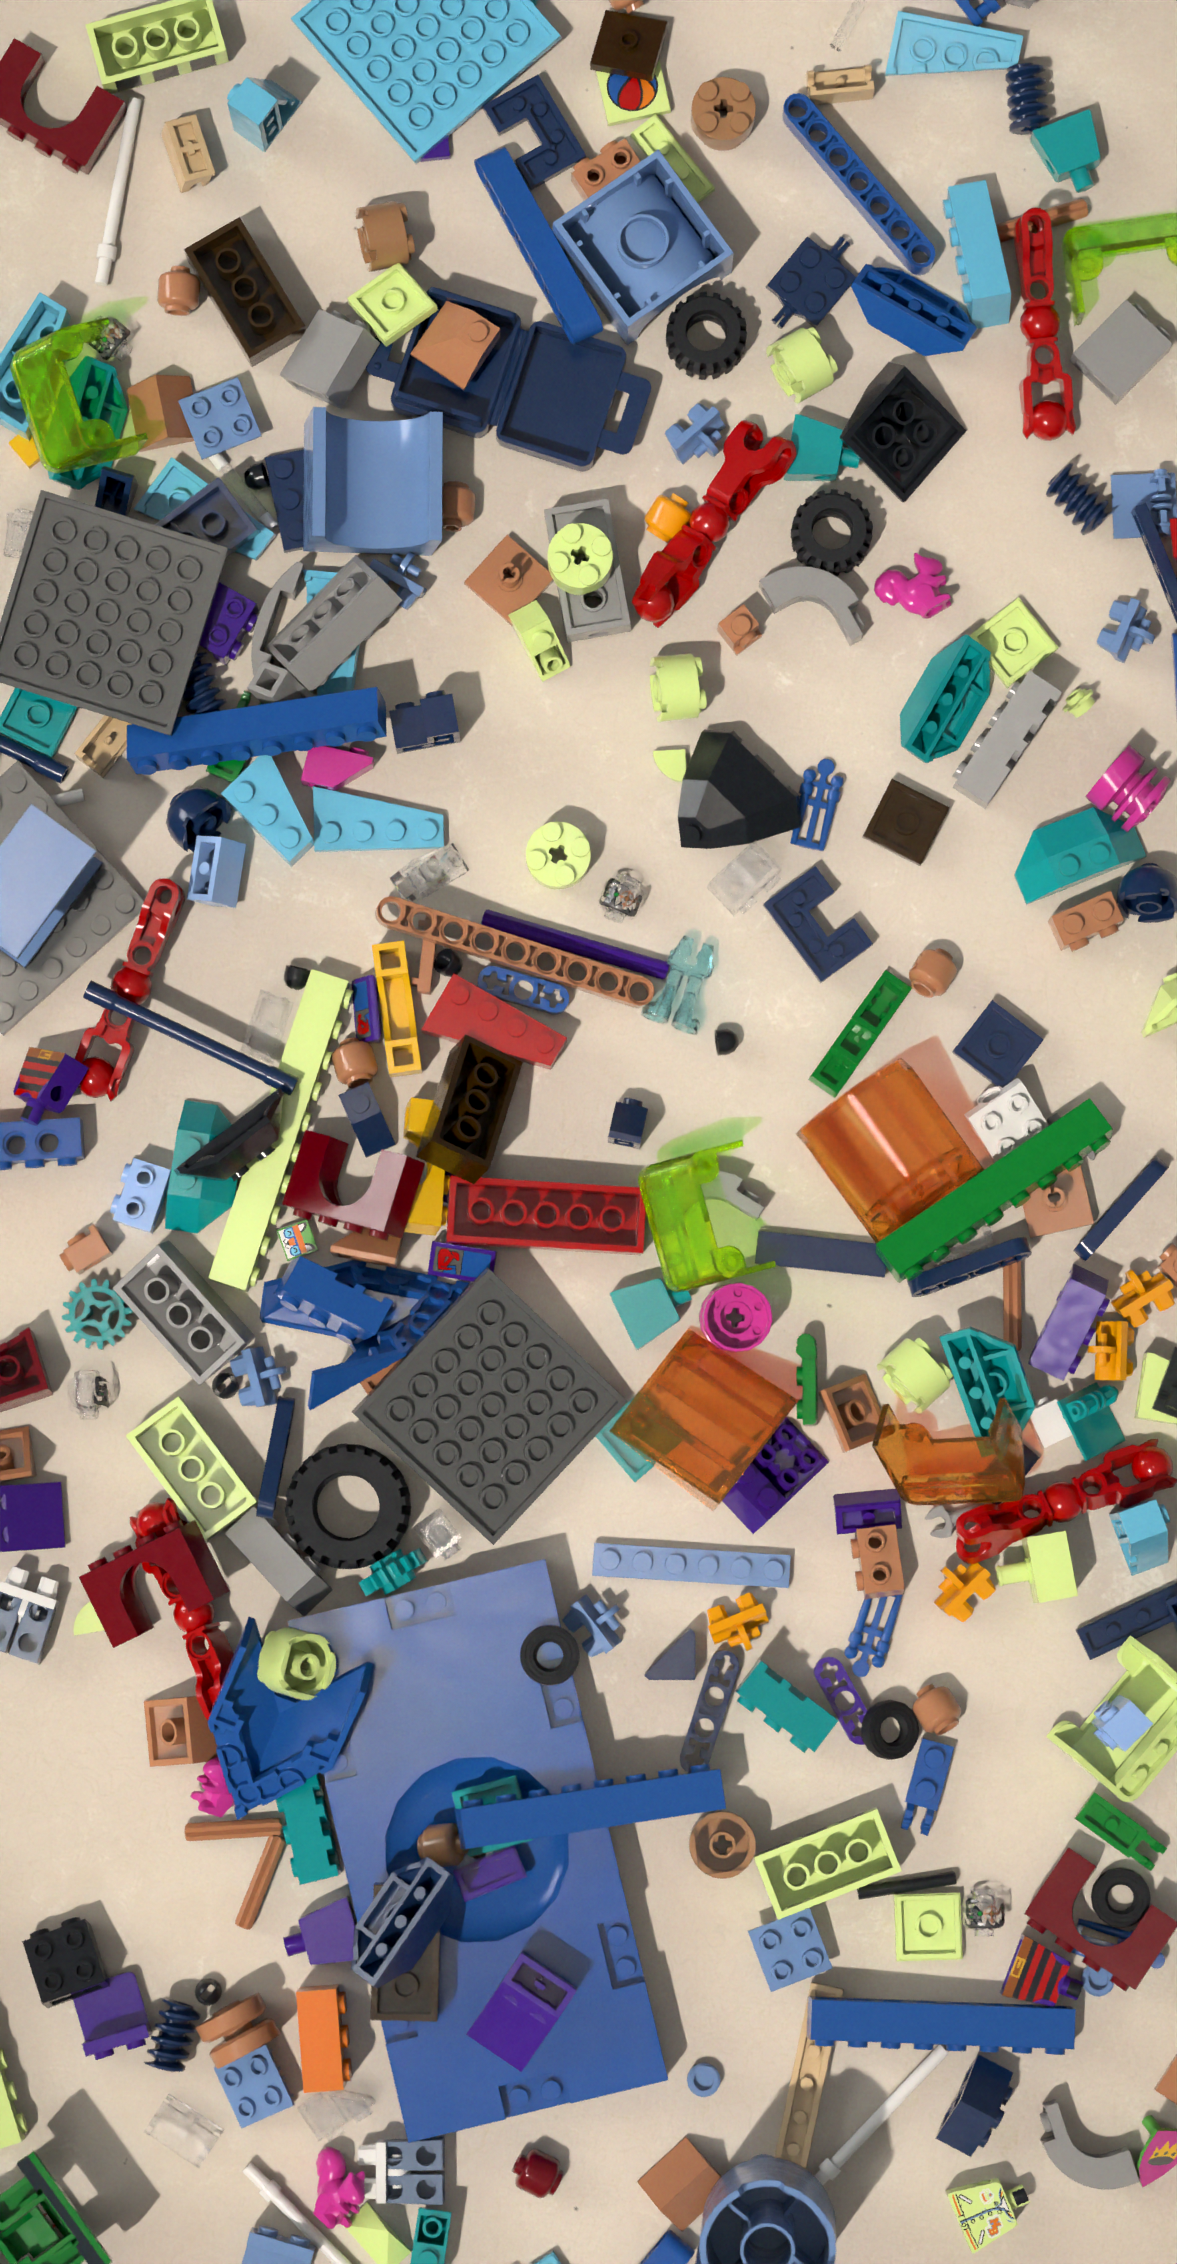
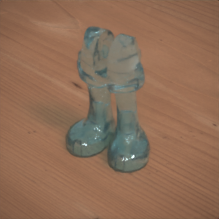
M684 935L676 948L671 950L668 956L667 964L671 968L660 996L655 1001L644 1005L641 1015L657 1023H668L681 981L684 976H687V984L671 1025L679 1031L696 1035L700 1029V1022L695 1016V1003L703 980L709 979L713 973L714 946L703 942L702 948L696 956V964L694 966L689 965L686 961L688 956H691V947L694 939Z

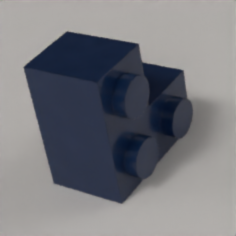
M444 690L427 693L426 698L420 699L421 705L414 706V702H405L395 705V710L389 711L397 754L461 742L452 694L445 695Z
M978 2054L964 2076L957 2097L943 2117L936 2139L970 2157L978 2146L984 2148L992 2133L990 2128L997 2129L1005 2111L1001 2110L1000 2107L1001 2105H1006L1012 2094L1013 2087L1009 2086L1013 2072Z

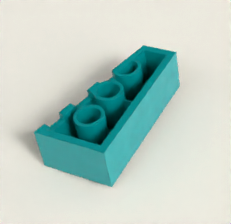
M318 1773L308 1778L302 1786L276 1799L279 1813L284 1812L287 1825L282 1826L286 1844H291L294 1857L290 1858L293 1875L298 1877L300 1885L339 1876L342 1873Z

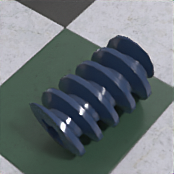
M1023 63L1008 67V73L1005 76V81L1010 84L1006 88V93L1011 96L1007 101V106L1012 109L1008 113V118L1013 121L1009 126V131L1017 135H1030L1033 130L1040 128L1042 123L1049 121V116L1040 114V111L1048 108V104L1039 102L1040 98L1047 96V91L1038 89V86L1046 84V78L1037 77L1038 73L1045 71V66Z
M1071 462L1048 483L1049 487L1046 491V496L1052 497L1058 494L1054 503L1056 507L1067 504L1063 514L1069 516L1076 513L1072 524L1076 526L1084 523L1081 534L1086 535L1097 529L1115 510L1108 513L1104 511L1109 503L1107 500L1097 504L1096 500L1100 492L1097 490L1090 494L1087 493L1091 482L1088 481L1080 485L1078 482L1082 473L1080 471L1071 475L1070 471L1074 465Z
M207 652L196 655L183 700L190 701L185 707L187 712L194 713L193 715L220 711V707L227 703L226 699L215 698L222 691L221 687H211L210 685L217 679V676L206 675L205 673L213 667L212 664L201 663V660L208 655Z
M163 1998L162 2001L170 2006L169 2010H159L158 2014L165 2018L166 2022L155 2023L154 2027L160 2030L162 2035L151 2036V2040L158 2045V2048L147 2050V2053L155 2059L154 2061L144 2063L169 2072L185 2071L186 2066L178 2059H186L190 2054L182 2046H191L193 2044V2040L186 2033L196 2032V2026L190 2020H200L201 2014L189 2004Z

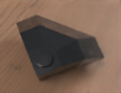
M704 729L701 732L682 779L678 810L681 847L714 849L744 845L800 828L802 826L799 795L790 786L786 788L773 775L775 771L758 754L754 756L741 743L743 740L734 731Z

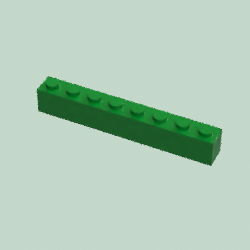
M1089 1098L876 1243L877 1255L898 1283L905 1279L908 1281L915 1279L924 1271L923 1267L932 1260L935 1263L943 1260L950 1254L951 1247L959 1242L963 1245L972 1240L978 1234L976 1230L985 1224L992 1226L1003 1218V1212L1011 1206L1018 1208L1025 1204L1031 1198L1030 1193L1039 1187L1042 1190L1050 1187L1058 1179L1056 1177L1058 1174L1066 1169L1070 1172L1079 1167L1084 1162L1083 1157L1093 1151L1097 1154L1104 1150L1111 1143L1110 1139L1112 1138L1113 1128Z

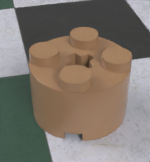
M718 77L702 83L695 93L691 108L692 130L709 148L720 151L734 149L752 133L756 104L747 84L729 77ZM720 110L726 111V118L720 117Z
M390 201L357 208L356 219L362 218L363 227L357 228L364 262L365 264L370 263L368 271L388 269L397 263H401L402 266L408 265L409 260L412 259L411 253H415V245L412 234H406L404 222L408 221V215L404 202Z
M717 1810L705 1814L694 1824L690 1832L689 1851L694 1863L702 1872L714 1878L726 1879L739 1875L749 1866L755 1854L756 1841L751 1827L741 1816L731 1811ZM720 1835H724L727 1841H731V1846L726 1847L725 1853H720L716 1847L713 1848V1842H717Z

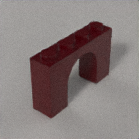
M14 38L0 60V125L7 128V134L20 142L26 139L35 144L34 149L48 158L54 155L63 160L61 164L71 172L78 174L79 171H82L89 175L127 112L125 101L96 86L78 117L71 123L59 128H47L34 123L25 113L24 102L28 90L45 62L40 52Z
M305 1130L282 1205L294 1209L292 1215L311 1221L314 1215L319 1217L318 1222L332 1227H337L338 1222L344 1223L343 1229L362 1234L363 1229L370 1230L369 1236L388 1241L389 1236L402 1239L425 1163L403 1154L381 1149L368 1190L358 1201L344 1206L339 1198L337 1185L349 1144L328 1135Z
M181 1520L163 1528L165 1535L159 1538L154 1532L138 1540L140 1547L133 1550L131 1545L115 1551L112 1553L115 1558L114 1560L108 1562L106 1557H103L87 1565L90 1572L79 1577L113 1648L154 1628L136 1587L137 1572L143 1562L156 1564L171 1576L188 1612L230 1592L195 1520L184 1526Z
M1068 1847L1024 1914L1030 1918L1027 1924L1041 1934H1044L1047 1929L1056 1935L1057 1939L1054 1943L1070 1954L1073 1949H1076L1085 1955L1082 1962L1096 1972L1104 1968L1113 1975L1109 1981L1125 1992L1129 1987L1136 1990L1177 1929V1921L1151 1904L1133 1933L1125 1941L1114 1946H1098L1085 1940L1075 1927L1073 1907L1077 1896L1097 1867Z

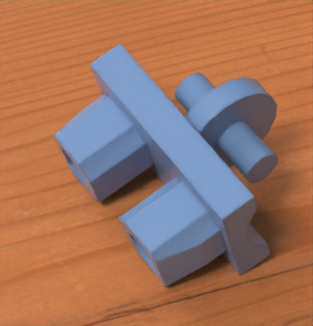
M697 403L687 414L689 420L693 423L688 429L684 430L677 423L665 431V435L676 458L682 464L687 462L693 455L700 458L706 451L712 457H715L719 453L715 443L722 438L719 432L726 427L719 416L720 412L714 406L708 409L702 404Z
M409 552L404 559L396 554L392 555L389 562L399 567L397 571L373 559L369 567L387 585L390 580L400 585L396 594L403 601L399 606L408 610L418 596L423 598L427 589L405 577L408 572L418 578L422 569L413 565L415 559L413 553Z
M1131 598L1129 603L1115 600L1109 611V617L1111 620L1120 622L1118 630L1115 632L1103 628L1097 639V644L1102 649L1110 652L1116 661L1125 663L1130 649L1139 652L1143 643L1153 644L1155 636L1148 632L1152 622L1144 619L1147 610L1140 605V600Z
M263 1346L241 1350L242 1355L230 1360L232 1373L235 1377L248 1374L251 1385L239 1389L238 1395L241 1405H256L257 1408L277 1404L274 1390L282 1388L279 1375L287 1373L286 1366L276 1368L274 1357L266 1358Z
M585 1594L570 1606L571 1610L562 1619L566 1627L573 1633L583 1625L592 1636L581 1644L591 1658L603 1651L608 1653L622 1642L614 1631L621 1626L613 1616L620 1610L617 1604L608 1609L602 1600L593 1604Z

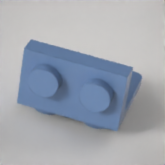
M259 2225L258 2229L252 2227L249 2233L242 2264H311L316 2246L309 2244L310 2239L293 2234L288 2238L278 2235L277 2229Z

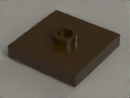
M605 10L590 61V70L653 81L667 33L668 22Z
M891 779L862 838L921 866L950 807Z

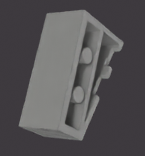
M253 1506L225 1534L285 1601L305 1617L333 1589L318 1574L321 1568L308 1555L303 1558L297 1552L300 1548L297 1542L288 1533L284 1536L280 1534L276 1529L279 1522L275 1518L256 1517L257 1509Z

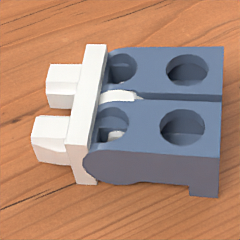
M13 1566L7 1575L6 1581H0V1651L40 1664L46 1640L59 1601L56 1600L59 1582L42 1576L36 1593L25 1590L30 1572ZM17 1624H19L18 1629H17V1632H16V1635H15V1638H14V1641H13V1644H12V1638H13V1636H14V1633H15Z
M431 2137L408 2143V2139H378L376 2144L358 2147V2165H376V2177H364L365 2198L376 2199V2203L444 2204L445 2171H412L444 2169L445 2137Z

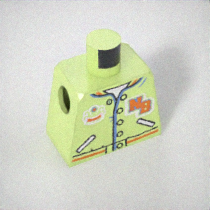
M998 2178L946 2190V2194L972 2254L1016 2227L1018 2223L1012 2210L1030 2203L1022 2184L1004 2191Z

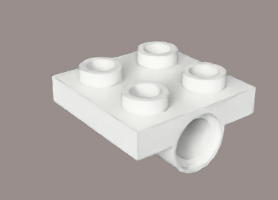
M1018 1078L1003 1088L1001 1086H994L987 1089L978 1097V1105L964 1114L994 1163L1049 1126L1023 1082Z

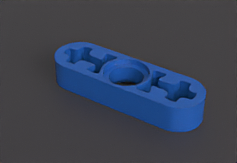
M488 966L478 975L479 988L503 1001L553 1015L564 1012L569 1005L568 991L565 987L556 983L497 966ZM492 973H496L497 979L507 983V976L513 977L509 985V995L502 994L505 990V987L495 985L493 990L487 989L488 985L483 981L484 977H490ZM526 981L532 985L533 993L528 999H519L515 995L514 988L517 983ZM538 985L545 987L542 991L543 994L552 995L554 991H559L560 998L564 999L563 1004L557 1003L556 1007L552 1008L550 1007V1001L544 998H540V1004L533 1003L538 996Z

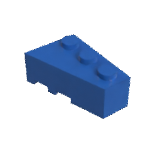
M302 1256L292 1260L273 1294L281 1299L280 1303L293 1311H302L309 1316L308 1320L311 1323L322 1328L327 1326L337 1332L336 1337L347 1344H358L377 1334L394 1302L393 1300L384 1297L382 1302L364 1294L366 1287L356 1283L355 1287L352 1288L337 1279V1273Z

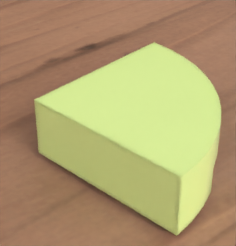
M685 749L653 751L654 762L659 770L671 780L682 783L686 772Z
M91 1602L87 1603L79 1611L74 1622V1635L104 1631Z

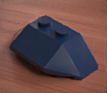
M429 1857L393 1871L354 1928V1960L351 1964V1970L373 1987L379 1988L413 1969L451 1913L453 1875Z

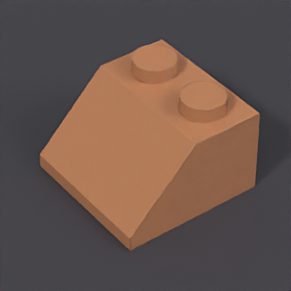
M196 1696L144 1701L150 1767L202 1763L218 1756L214 1734L210 1732L208 1720L205 1718Z

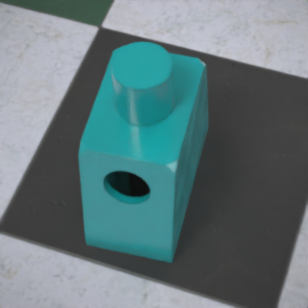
M1090 109L1032 131L1030 141L1055 182L1071 178L1077 193L1089 190L1094 186L1089 171L1097 168L1101 159Z
M795 414L791 441L796 447V457L787 470L784 480L836 481L838 467L844 466L858 469L859 458L849 447L842 446L843 441L839 438L843 432L842 429Z
M661 1278L615 1290L609 1294L636 1351L679 1322L680 1317L675 1308L692 1300L684 1282L666 1290Z

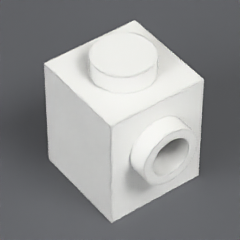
M1047 1396L1035 1401L1036 1407L1028 1420L1041 1449L1072 1435L1057 1404L1058 1399L1049 1401Z

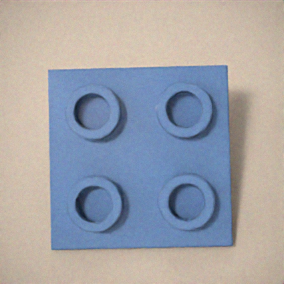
M238 377L178 400L202 460L262 436Z
M1166 469L1154 470V473L1111 475L1112 510H1115L1112 513L1113 539L1141 538L1131 512L1134 507L1143 503L1147 504L1159 536L1171 537L1170 519L1177 518L1175 473H1167Z
M810 1908L748 1931L771 1992L832 1969Z
M267 2044L224 2067L214 2068L241 2128L295 2105L292 2099L294 2095L293 2093L290 2094L284 2082L286 2077L281 2075L279 2071L281 2067L277 2066L271 2053L273 2049H269Z

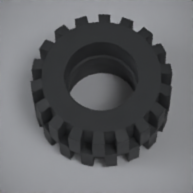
M700 292L699 297H694L691 294L687 296L686 302L680 301L676 305V310L672 311L669 316L666 329L668 355L671 360H675V366L679 370L685 369L686 375L690 377L693 374H697L701 380H706V376L712 375L713 379L719 378L720 373L728 374L732 371V366H737L741 360V355L744 354L747 338L745 318L741 317L742 311L738 306L735 308L732 306L733 301L728 297L725 300L720 299L721 294L714 292L713 296H707V292ZM700 321L714 322L723 329L725 341L715 350H699L687 339L689 328Z
M831 489V492L826 494L822 490L817 492V496L806 498L805 503L800 505L796 511L790 537L792 538L791 546L793 552L796 551L799 562H804L806 567L822 569L835 576H839L840 572L843 571L845 574L851 572L855 565L858 567L862 563L864 556L868 553L873 530L872 521L869 519L870 513L867 508L863 509V502L858 498L853 500L851 494L846 491L844 495L838 494L836 489ZM826 517L842 520L851 532L849 542L838 549L822 547L816 542L812 534L815 523Z

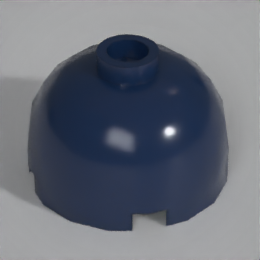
M196 787L178 793L171 800L167 813L166 824L170 836L183 850L188 852V849L194 852L197 835L214 837L221 835V832L216 830L221 826L222 822L228 824L231 816V807L223 797L208 788Z
M1145 863L1126 873L1117 891V905L1122 916L1129 919V913L1140 915L1138 922L1158 923L1174 918V912L1177 911V878L1170 871L1155 863Z

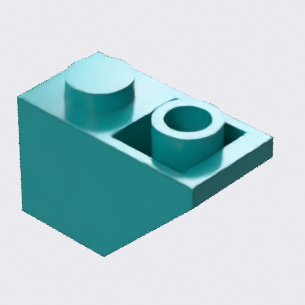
M419 2207L410 2264L445 2263L452 2212Z

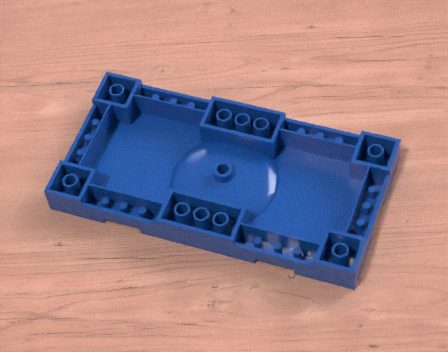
M545 1559L287 1621L289 1628L314 1633L327 1639L330 1643L328 1646L336 1657V1670L333 1680L367 1661L373 1663L367 1691L333 1768L324 1773L326 1790L357 1923L373 1901L375 1882L385 1883L393 1871L421 1860L417 1842L420 1834H423L427 1826L447 1823L457 1824L456 1808L451 1792L517 1775L522 1798L524 1799L529 1798L528 1791L548 1788L550 1795L562 1793L561 1786L581 1783V1790L594 1788L593 1781H598L573 1675L563 1683L543 1685L535 1682L525 1673L520 1661L521 1646L529 1633L546 1625L561 1627ZM546 1642L538 1648L537 1660L541 1666L551 1669L557 1667L562 1662L563 1651L558 1644ZM609 1827L535 1838L531 1841L486 1852L482 1857H468L466 1853L459 1865L443 1867L453 1875L451 1913L441 1926L438 2022L381 2020L408 2143L505 2120L508 2117L566 2103L572 2104L668 2080ZM515 1846L527 1877L465 1902L453 1870ZM524 1951L576 1986L577 1992L523 2071L520 2072L466 2034L520 1952Z

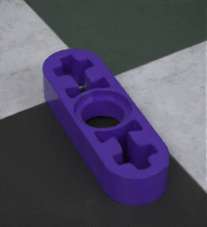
M824 1657L816 1663L814 1676L848 1739L855 1744L865 1745L859 1735H852L851 1731L855 1729L852 1719L845 1723L843 1716L855 1713L860 1707L863 1714L856 1716L862 1724L867 1709L842 1663L836 1658ZM824 1663H828L830 1666L836 1665L838 1670L834 1675L838 1683L844 1678L847 1685L837 1687L829 1694L827 1687H831L833 1684L828 1677L821 1678L820 1673L824 1670L822 1665ZM842 1691H848L854 1697V1705L846 1711L840 1710L835 1703L837 1694Z

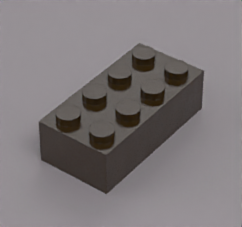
M240 217L184 249L189 264L200 279L201 284L251 367L302 338L306 331L304 323Z
M465 1034L449 1052L416 1157L475 1184L490 1169L523 1062Z
M374 1883L373 1900L384 1883ZM441 1927L413 1969L379 1988L371 1985L370 2020L438 2022Z

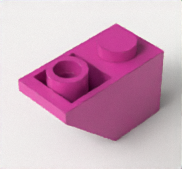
M329 745L312 748L307 753L301 777L302 785L337 791L372 770L374 759L368 756V751L360 748L350 747L349 752L337 749V746Z

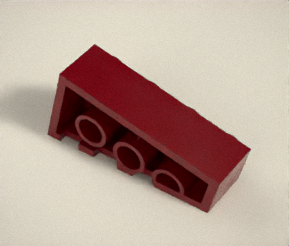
M29 1327L12 1340L0 1345V1413L53 1395L35 1334Z

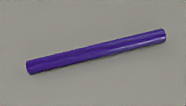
M489 909L485 910L482 917V925L546 946L659 979H665L668 974L669 963L663 960Z

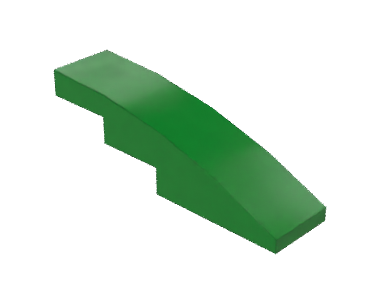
M885 970L808 1080L835 1098L912 988Z

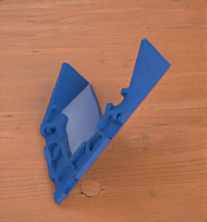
M358 1260L325 1267L337 1273V1279L352 1288L358 1283L366 1287L364 1294L382 1302L384 1297L394 1302L376 1335L358 1344H350L354 1353L344 1363L312 1371L308 1399L309 1410L311 1411L405 1357L415 1343L469 1287V1283L458 1280L456 1284L437 1281L438 1276L386 1266V1270L366 1267V1262ZM282 1278L264 1282L260 1319L263 1323L336 1337L337 1332L327 1326L325 1328L316 1326L308 1320L309 1316L300 1310H290L280 1303L281 1299L273 1294Z
M248 1617L208 1719L210 1732H213L217 1744L216 1752L226 1785L234 1800V1811L237 1820L248 1815V1811L260 1804L264 1806L302 1786L308 1778L318 1773L324 1774L333 1768L365 1697L373 1663L367 1661L335 1678L326 1690L322 1689L315 1695L317 1697L311 1700H300L276 1693L258 1679L259 1655L263 1644L256 1620Z

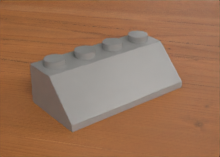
M355 555L265 647L312 693L328 680L329 675L340 664L345 663L350 658L352 651L362 641L372 636L374 629L385 618L390 617L403 600L367 564Z
M169 1240L158 1244L113 1287V1290L198 1385L203 1384L225 1366L255 1338V1335Z

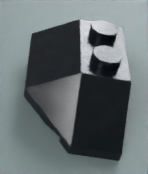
M281 1088L269 1095L174 1169V1172L178 1176L225 1181L231 1177L236 1181L250 1170L246 1165L255 1157L261 1161L275 1150L272 1144L279 1139L284 1092Z

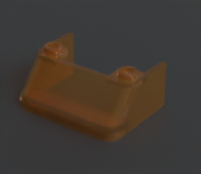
M999 1398L994 1421L989 1427L990 1436L933 1439L929 1431L919 1423L900 1424L890 1405L883 1404L872 1447L898 1494L905 1502L912 1505L1013 1502L1020 1500L1023 1496L1025 1469L1022 1429L1006 1398Z

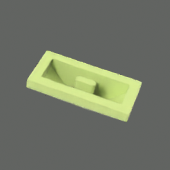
M368 2201L360 2208L358 2214L354 2213L350 2217L352 2221L351 2227H345L377 2264H399L412 2252Z

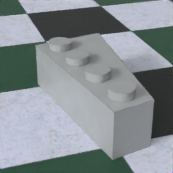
M1032 671L1028 672L1022 683L1016 681L1006 696L1010 701L1004 710L998 707L988 722L992 728L986 737L980 734L970 750L975 754L969 763L963 760L952 777L957 779L953 788L986 809L1056 705L1062 691Z

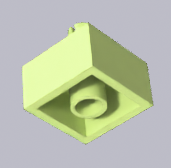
M1066 1531L1023 1538L1021 1540L1025 1556L1024 1562L996 1566L999 1587L1006 1584L1028 1581L1033 1603L1078 1596Z

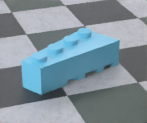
M986 180L948 186L947 199L942 201L945 219L951 220L952 228H949L951 247H956L955 265L957 274L961 275L962 278L961 291L964 304L967 305L969 320L971 323H974L977 329L1008 324L1011 289Z
M40 292L0 354V425L30 441L34 426L36 425L71 319L67 308Z

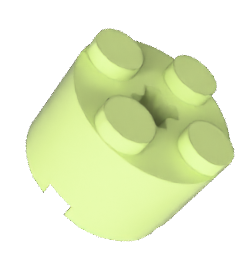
M814 327L808 329L799 328L766 348L767 357L773 355L775 363L770 365L778 384L788 397L793 394L796 396L795 403H800L832 385L834 381L833 373L838 371L833 357L830 354L826 355L820 346L821 338Z
M571 523L564 526L552 538L547 554L548 569L552 579L560 589L570 594L584 595L598 590L608 581L612 572L613 551L611 542L600 529L589 524ZM586 555V561H582L580 565L575 564L574 556Z
M691 653L652 657L650 667L656 666V675H650L651 698L654 712L661 711V714L656 718L657 721L664 722L698 718L699 713L707 705L705 690L699 687L698 677L703 674L701 658L693 657Z
M549 822L538 828L527 843L526 863L528 870L534 880L546 888L560 890L572 887L585 877L590 866L591 850L589 842L581 830L569 823ZM561 848L564 850V856L567 859L565 861L559 860L557 864L553 863V856L550 852L552 850L557 852Z
M918 1337L915 1341L906 1338L879 1362L876 1367L878 1371L884 1368L886 1374L882 1379L893 1393L906 1405L912 1401L917 1405L914 1411L921 1414L950 1387L949 1380L953 1377V1374L942 1362L936 1363L929 1355L932 1352L930 1347L921 1338Z
M282 1628L278 1631H271L266 1635L265 1643L259 1655L257 1676L260 1682L276 1693L300 1700H311L317 1697L315 1695L322 1689L326 1690L331 1684L336 1670V1657L328 1646L330 1643L323 1636L296 1628Z

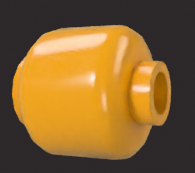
M672 493L670 498L665 495L657 496L644 517L645 522L648 524L646 530L668 543L677 532L682 530L683 524L689 525L691 512L686 509L689 503Z

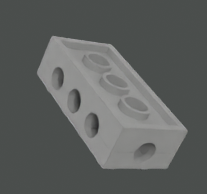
M608 498L544 509L549 544L554 535L564 526L571 523H584L600 529L611 542L613 551L611 575L608 581L598 590L584 595H574L563 591L557 586L567 643L630 632L631 623ZM580 554L578 557L574 556L575 564L580 565L582 561H586V555ZM595 596L602 603L596 608H590L584 601L588 597Z

